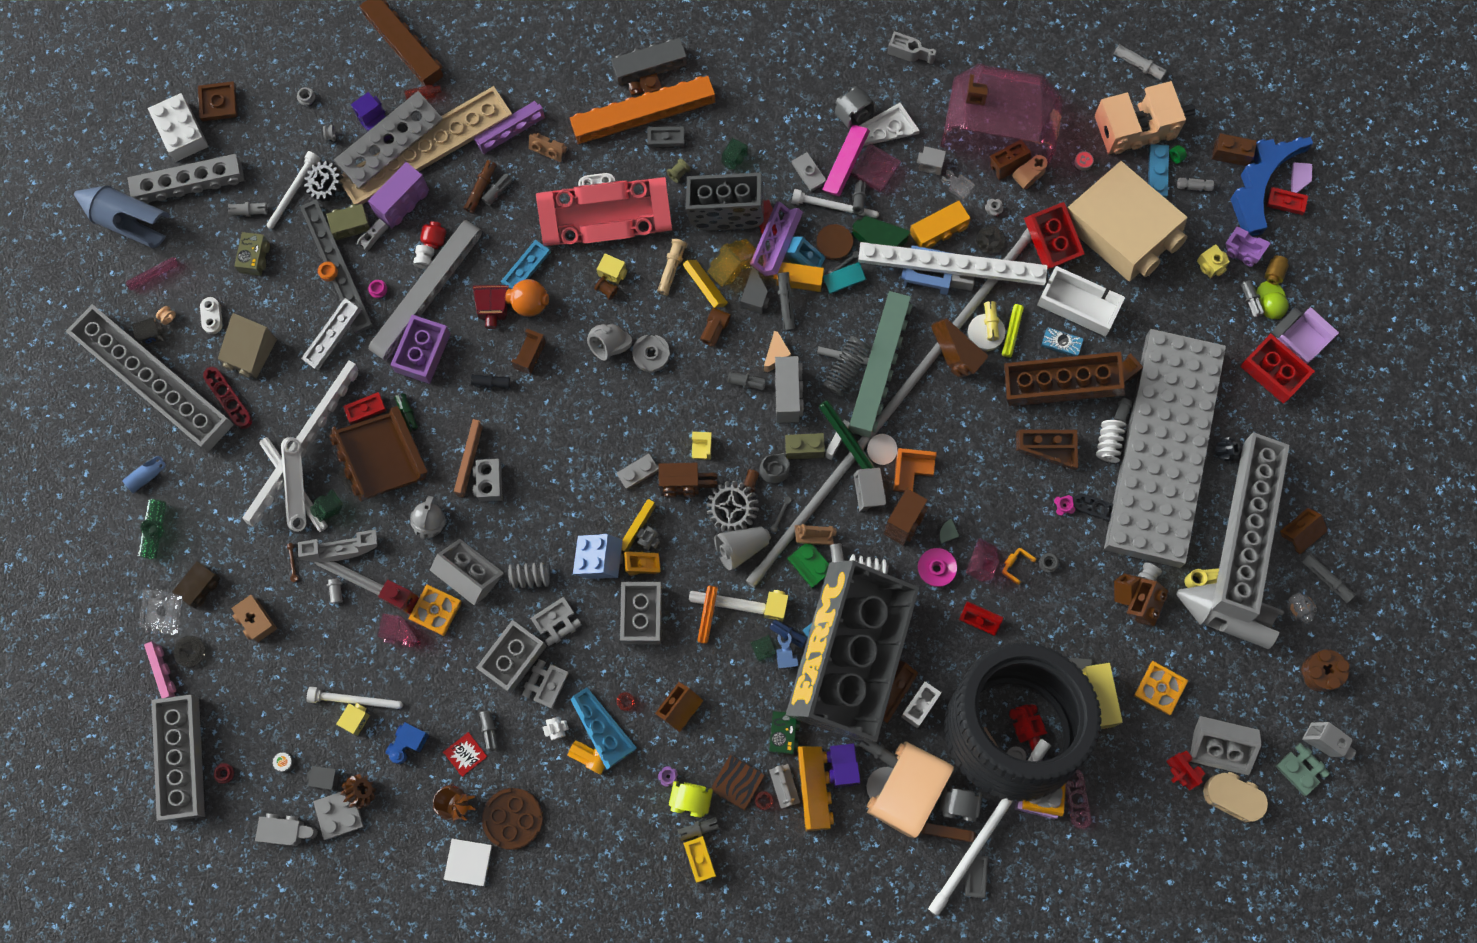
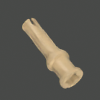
M672 239L670 253H667L666 256L668 261L657 292L662 295L669 294L678 264L682 262V254L688 245L680 239Z

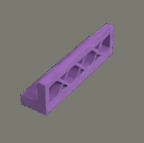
M533 101L513 113L509 118L474 137V141L482 153L485 154L544 119L543 108L540 104L537 105Z
M780 201L776 202L750 262V265L764 276L778 273L803 213L799 208L789 210ZM779 210L785 213L782 220L779 219ZM774 224H776L777 233L775 236H773L772 226ZM767 240H769L771 246L769 251L766 250L765 246ZM761 255H763L764 260L763 266L758 263Z

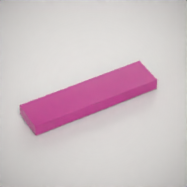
M852 125L822 189L825 193L840 197L870 133L868 128Z

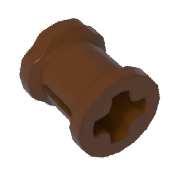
M602 276L596 283L594 290L602 292L607 296L608 300H611L617 294L619 287L612 285L607 281L606 277Z

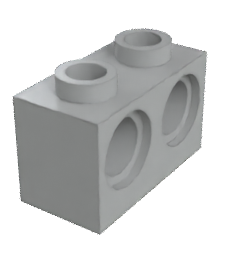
M476 460V466H473V477L476 478V485H473L474 496H477L479 502L503 500L502 463L500 460ZM485 468H492L489 474H483ZM485 487H492L489 493H483Z

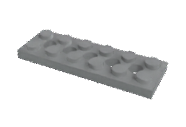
M417 91L337 156L334 161L360 189L439 124L443 118L422 94ZM415 112L422 115L421 120H412V114ZM400 124H405L408 130L401 133L397 130V127ZM387 135L394 138L393 143L386 144L383 141L384 137ZM372 147H378L380 153L373 156L369 153V150ZM359 158L366 161L365 166L357 167L355 165L356 160Z

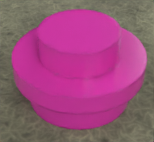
M374 280L370 283L368 291L372 297L381 298L387 293V285L382 280Z

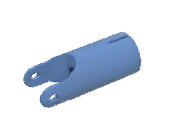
M156 456L141 465L122 481L132 493H135L165 468V462H163L162 457Z

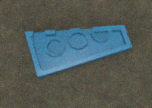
M587 687L570 699L607 770L636 750V746Z

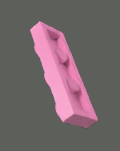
M152 641L144 644L161 698L175 697L176 688L169 679L170 669L163 661L164 651L162 647Z

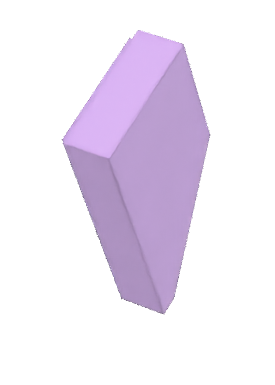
M1296 162L1292 164L1291 192L1298 193L1312 181V164Z

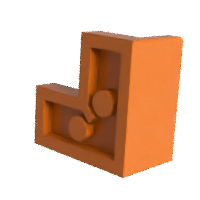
M898 448L893 491L905 492L907 488L913 491L914 475L933 476L937 452Z

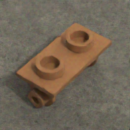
M540 133L529 135L528 149L562 162V153L565 154L567 151L564 143L555 140L550 143V138L540 135Z
M795 525L797 543L834 544L833 536H836L837 531L833 526Z

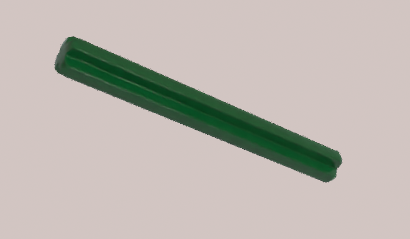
M828 400L821 403L819 408L862 469L875 468Z

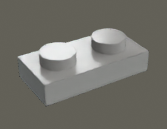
M647 454L616 474L625 489L628 490L657 473L659 468L650 454Z

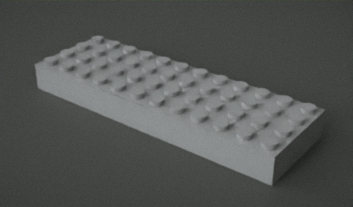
M1150 329L1146 335L1140 363L1143 368L1138 374L1132 404L1133 408L1131 409L1113 500V509L1104 545L1105 551L1178 568L1186 564L1226 349L1225 345Z

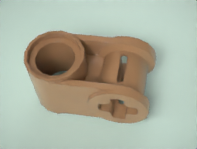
M1042 155L1034 156L1027 163L1020 166L1012 174V177L1024 190L1029 188L1045 174L1047 159Z

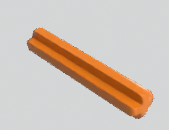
M709 585L707 587L697 639L700 643H707L709 640L718 591L716 586Z

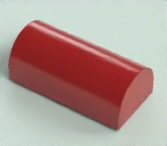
M967 601L959 620L995 636L1003 617Z

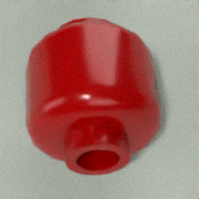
M430 221V224L423 225L420 241L424 245L438 250L439 247L444 245L446 230L441 227V223Z

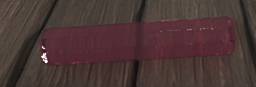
M172 257L126 281V285L129 290H134L178 267L179 263L175 257Z

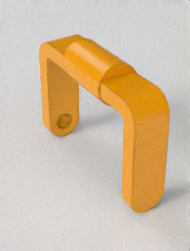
M1018 548L1014 554L1011 553L1005 561L1006 565L1002 570L1003 575L1018 585L1021 581L1008 573L1007 570L1016 561L1019 552L1032 562L1037 560L1022 548Z

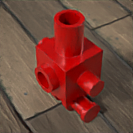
M1036 705L1018 706L1010 710L1009 716L1011 719H1017L1018 721L1013 725L1020 743L1028 741L1033 751L1040 741V736L1047 734L1040 715L1034 716L1037 713Z

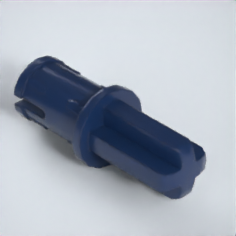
M777 619L770 625V629L784 637L785 641L788 640V633H790L791 642L800 647V649L807 642V637H804L794 631L793 627L790 628Z

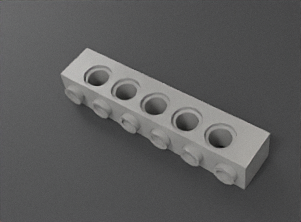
M236 154L127 177L130 196L147 204L156 200L163 201L174 196L182 197L188 193H200L206 189H218L224 185H236L239 182L245 181L242 163Z

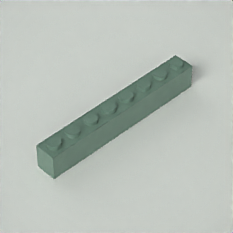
M892 291L888 293L849 424V431L853 434L870 438L872 432L876 433L878 421H875L877 415H881L883 404H880L882 398H886L888 387H885L887 381H891L893 370H890L891 364H896L898 354L895 353L896 347H901L903 337H900L901 331L905 332L908 323L905 320L906 314L910 315L913 305L909 304L910 296Z

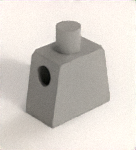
M1330 722L1311 723L1302 739L1330 757H1345L1351 760L1356 754V750L1350 747L1352 738Z

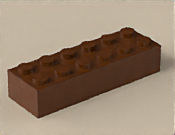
M1121 352L1004 363L1006 394L1009 406L1125 395Z

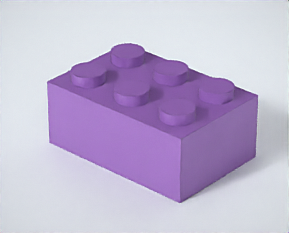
M405 162L368 202L375 215L392 229L395 225L401 223L403 217L415 208V204L420 199L422 200L427 196L429 188L423 175L409 163Z
M411 315L391 362L393 370L396 373L430 384L451 334L448 327Z

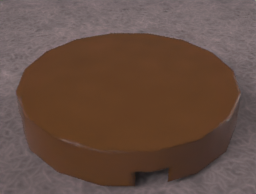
M830 224L823 227L818 233L816 239L817 249L826 259L841 260L851 252L853 236L844 226Z

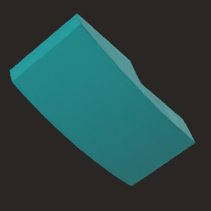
M859 262L823 276L830 294L867 280Z

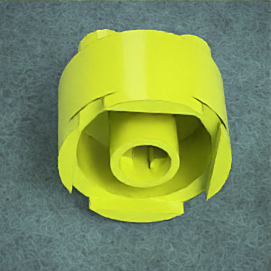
M679 781L673 782L669 801L671 811L683 813L686 810L691 812V816L700 818L708 814L713 789L710 788L707 792L704 786L686 782L679 786Z

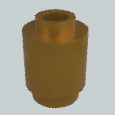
M1277 255L1270 260L1264 276L1268 283L1277 285L1283 282L1289 267L1288 259Z

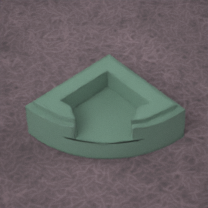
M952 519L945 522L940 530V544L959 538Z

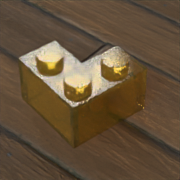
M747 239L736 240L731 244L726 243L721 247V253L718 257L711 261V267L707 272L721 287L732 284L741 270L752 267L750 262L756 248Z

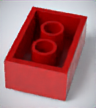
M1065 202L1024 218L1042 265H1047V269L1085 254Z
M1271 333L1240 366L1283 404L1315 372Z

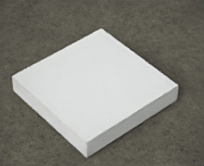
M452 839L444 880L485 886L492 845Z

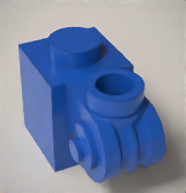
M404 722L403 726L400 725L395 734L397 736L396 741L388 746L386 754L389 755L392 762L403 764L407 760V754L404 751L411 748L420 753L429 734Z

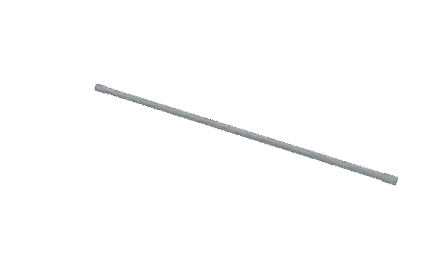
M1028 228L1003 260L1014 261L1026 245L1032 241ZM987 279L953 322L958 329L963 326L998 280ZM938 342L883 409L881 415L875 419V421H878L876 433L942 352ZM872 432L870 438L862 436L859 439L858 444L863 450L876 433ZM851 452L848 453L760 565L746 579L750 586L753 588L757 586L765 576L766 571L796 535L795 525L806 523L856 459Z

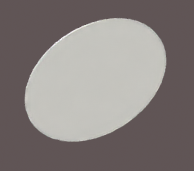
M878 434L869 441L867 452L874 463L879 465L889 464L896 457L897 444L891 436Z

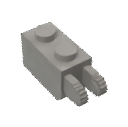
M267 813L266 817H259L255 841L297 846L301 843L302 838L314 839L318 831L313 827L304 826V822L298 821L299 817L286 816V819H278L279 815Z

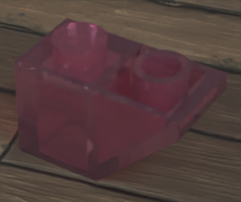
M979 538L966 574L981 582L993 579L999 563L996 546Z
M382 613L378 637L383 640V643L394 645L395 642H401L402 646L411 648L414 645H420L421 641L402 616Z

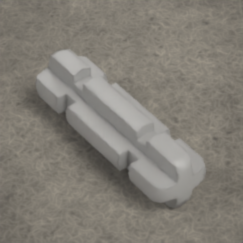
M1179 178L1177 188L1185 189L1186 187L1188 190L1202 191L1204 189L1205 191H1212L1214 189V181L1206 180L1205 182L1202 179L1189 178L1187 180L1186 178Z

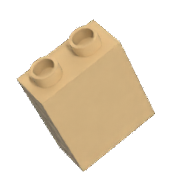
M1122 161L1115 165L1067 208L1078 237L1129 282L1139 273L1144 277L1149 276L1160 264L1161 260L1158 256L1166 249L1170 253L1176 252L1187 239V235L1183 233L1187 216Z

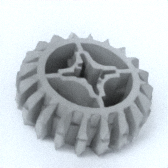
M726 481L725 487L722 484L718 485L720 491L717 489L712 490L715 496L708 497L713 501L712 503H707L708 507H712V510H708L707 514L714 515L710 518V521L717 520L714 525L715 527L721 525V531H725L728 527V532L734 531V529L735 531L741 530V528L747 529L746 523L749 525L753 524L750 517L757 518L753 511H758L759 508L753 506V504L758 503V500H752L756 495L754 492L748 494L751 490L750 487L744 489V483L738 485L737 481H733L731 485L729 481ZM731 491L728 500L725 503H720L721 498ZM737 492L744 497L746 505L739 502ZM733 502V505H736L737 507L741 508H736L735 510H732L729 507H725V505L730 506V504H732ZM719 509L726 511L728 522L721 516ZM740 511H746L743 518L734 523L737 514Z

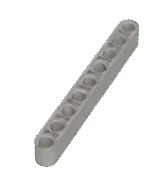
M467 220L460 224L373 338L368 348L371 352L383 360H387L392 355L402 339L411 315L420 317L481 237L482 230Z

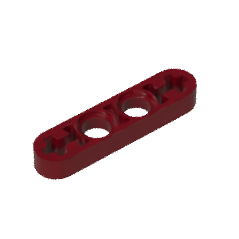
M207 368L203 373V378L234 424L241 429L250 427L252 417L225 377L217 368ZM211 373H214V374H215V378H216L219 382L215 383V382L211 379L210 374H211ZM226 386L227 392L224 395H219V388ZM231 401H237L235 409H228V404ZM240 412V414L245 418L244 423L241 422V419L239 418L237 413Z

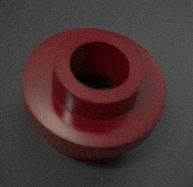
M219 764L214 770V778L219 783H228L234 777V769L229 764ZM224 770H227L226 777H222V772Z

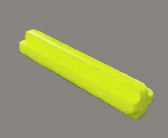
M1015 304L1013 307L1002 351V356L1007 358L1012 357L1024 309L1019 304Z

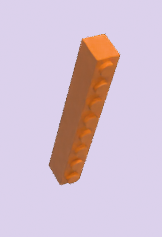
M700 76L692 81L680 82L672 87H663L659 91L647 92L636 98L630 97L625 101L614 102L606 107L594 108L586 113H577L570 117L577 144H581L715 103V93L709 76Z

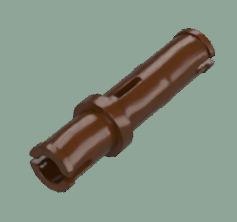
M487 160L482 172L478 174V180L463 207L467 212L468 210H470L469 213L475 212L486 186L492 181L490 178L497 167L496 163L492 162L491 164V161Z

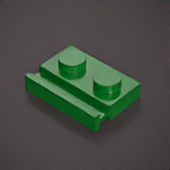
M805 543L787 558L811 588H814L815 585L825 579L829 564L812 544Z

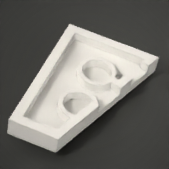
M901 103L859 125L870 130L863 146L912 136L920 132Z

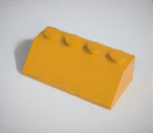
M798 747L806 832L828 830L831 828L830 825L834 824L833 812H829L828 804H832L831 792L826 790V784H829V773L824 771V764L827 763L826 751H822V747Z

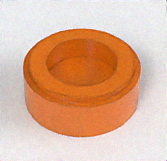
M323 262L318 267V274L322 280L332 281L337 277L338 270L332 262Z

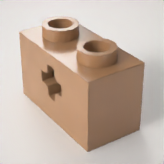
M249 595L231 608L235 613L232 615L239 625H243L245 628L243 633L249 640L252 639L259 642L277 629L258 599L253 595Z

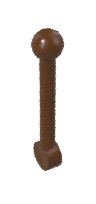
M288 543L287 549L289 550L292 572L290 580L296 583L299 578L295 572L294 544Z

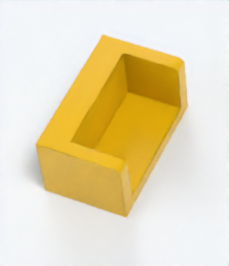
M704 837L685 842L684 846L696 883L716 877Z

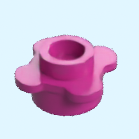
M1067 495L1054 499L1058 515L1062 516L1064 513L1073 514L1075 512L1072 496Z

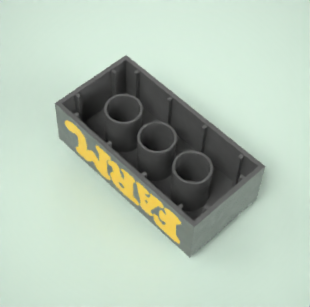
M854 560L829 563L786 716L852 740L877 742L919 587Z

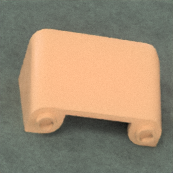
M904 742L896 750L895 754L898 755V761L880 795L872 796L869 800L867 813L907 837L916 838L924 827L954 766L909 742Z

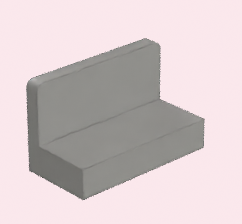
M881 469L857 470L854 474L859 512L867 511L870 507L884 506L886 500Z

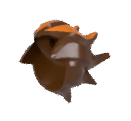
M451 783L442 787L434 795L433 809L441 819L452 820L453 823L459 818L467 820L465 813L468 810H476L475 807L468 803L475 796L464 794L463 789Z

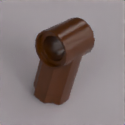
M713 307L700 341L708 346L715 347L722 330L726 329L730 321L731 314Z

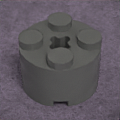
M854 86L846 95L839 96L835 102L837 104L835 115L849 130L852 125L859 126L870 120L868 117L871 113L874 115L877 109L876 103L858 86Z
M945 786L941 794L939 811L942 812L944 817L955 818V815H961L963 820L975 822L976 818H980L983 793L978 792V796H976L975 792L954 787H950V791H947Z

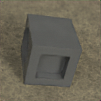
M312 766L307 774L308 786L336 791L340 771Z

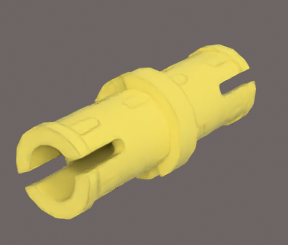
M991 301V309L990 302L984 303L986 314L984 323L987 325V340L992 341L994 334V341L1000 339L996 302Z

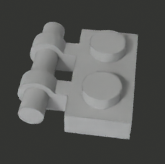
M564 597L530 618L541 635L546 632L550 633L551 636L545 639L548 646L555 642L557 644L561 641L562 637L569 633H574L575 629L582 625L578 618L573 622H570L568 619L574 615V612ZM564 622L566 626L556 632L554 627Z
M539 659L536 666H533L531 670L533 673L529 681L524 685L525 689L522 696L529 698L531 693L535 692L534 701L552 709L569 672L552 664L545 671L543 668L546 662ZM539 676H543L544 679L540 687L535 686Z

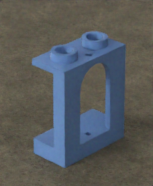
M912 245V247H911L912 249H920V250L944 252V251L933 250V249H928V248H923V247H918V246H913V245ZM903 268L901 279L904 280L903 286L905 287L908 282L941 289L940 294L947 295L952 274L944 273L943 278L920 274L913 269Z

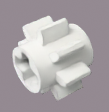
M561 717L546 720L547 726L543 727L545 736H550L551 740L565 737L564 731L569 730L567 721H561Z

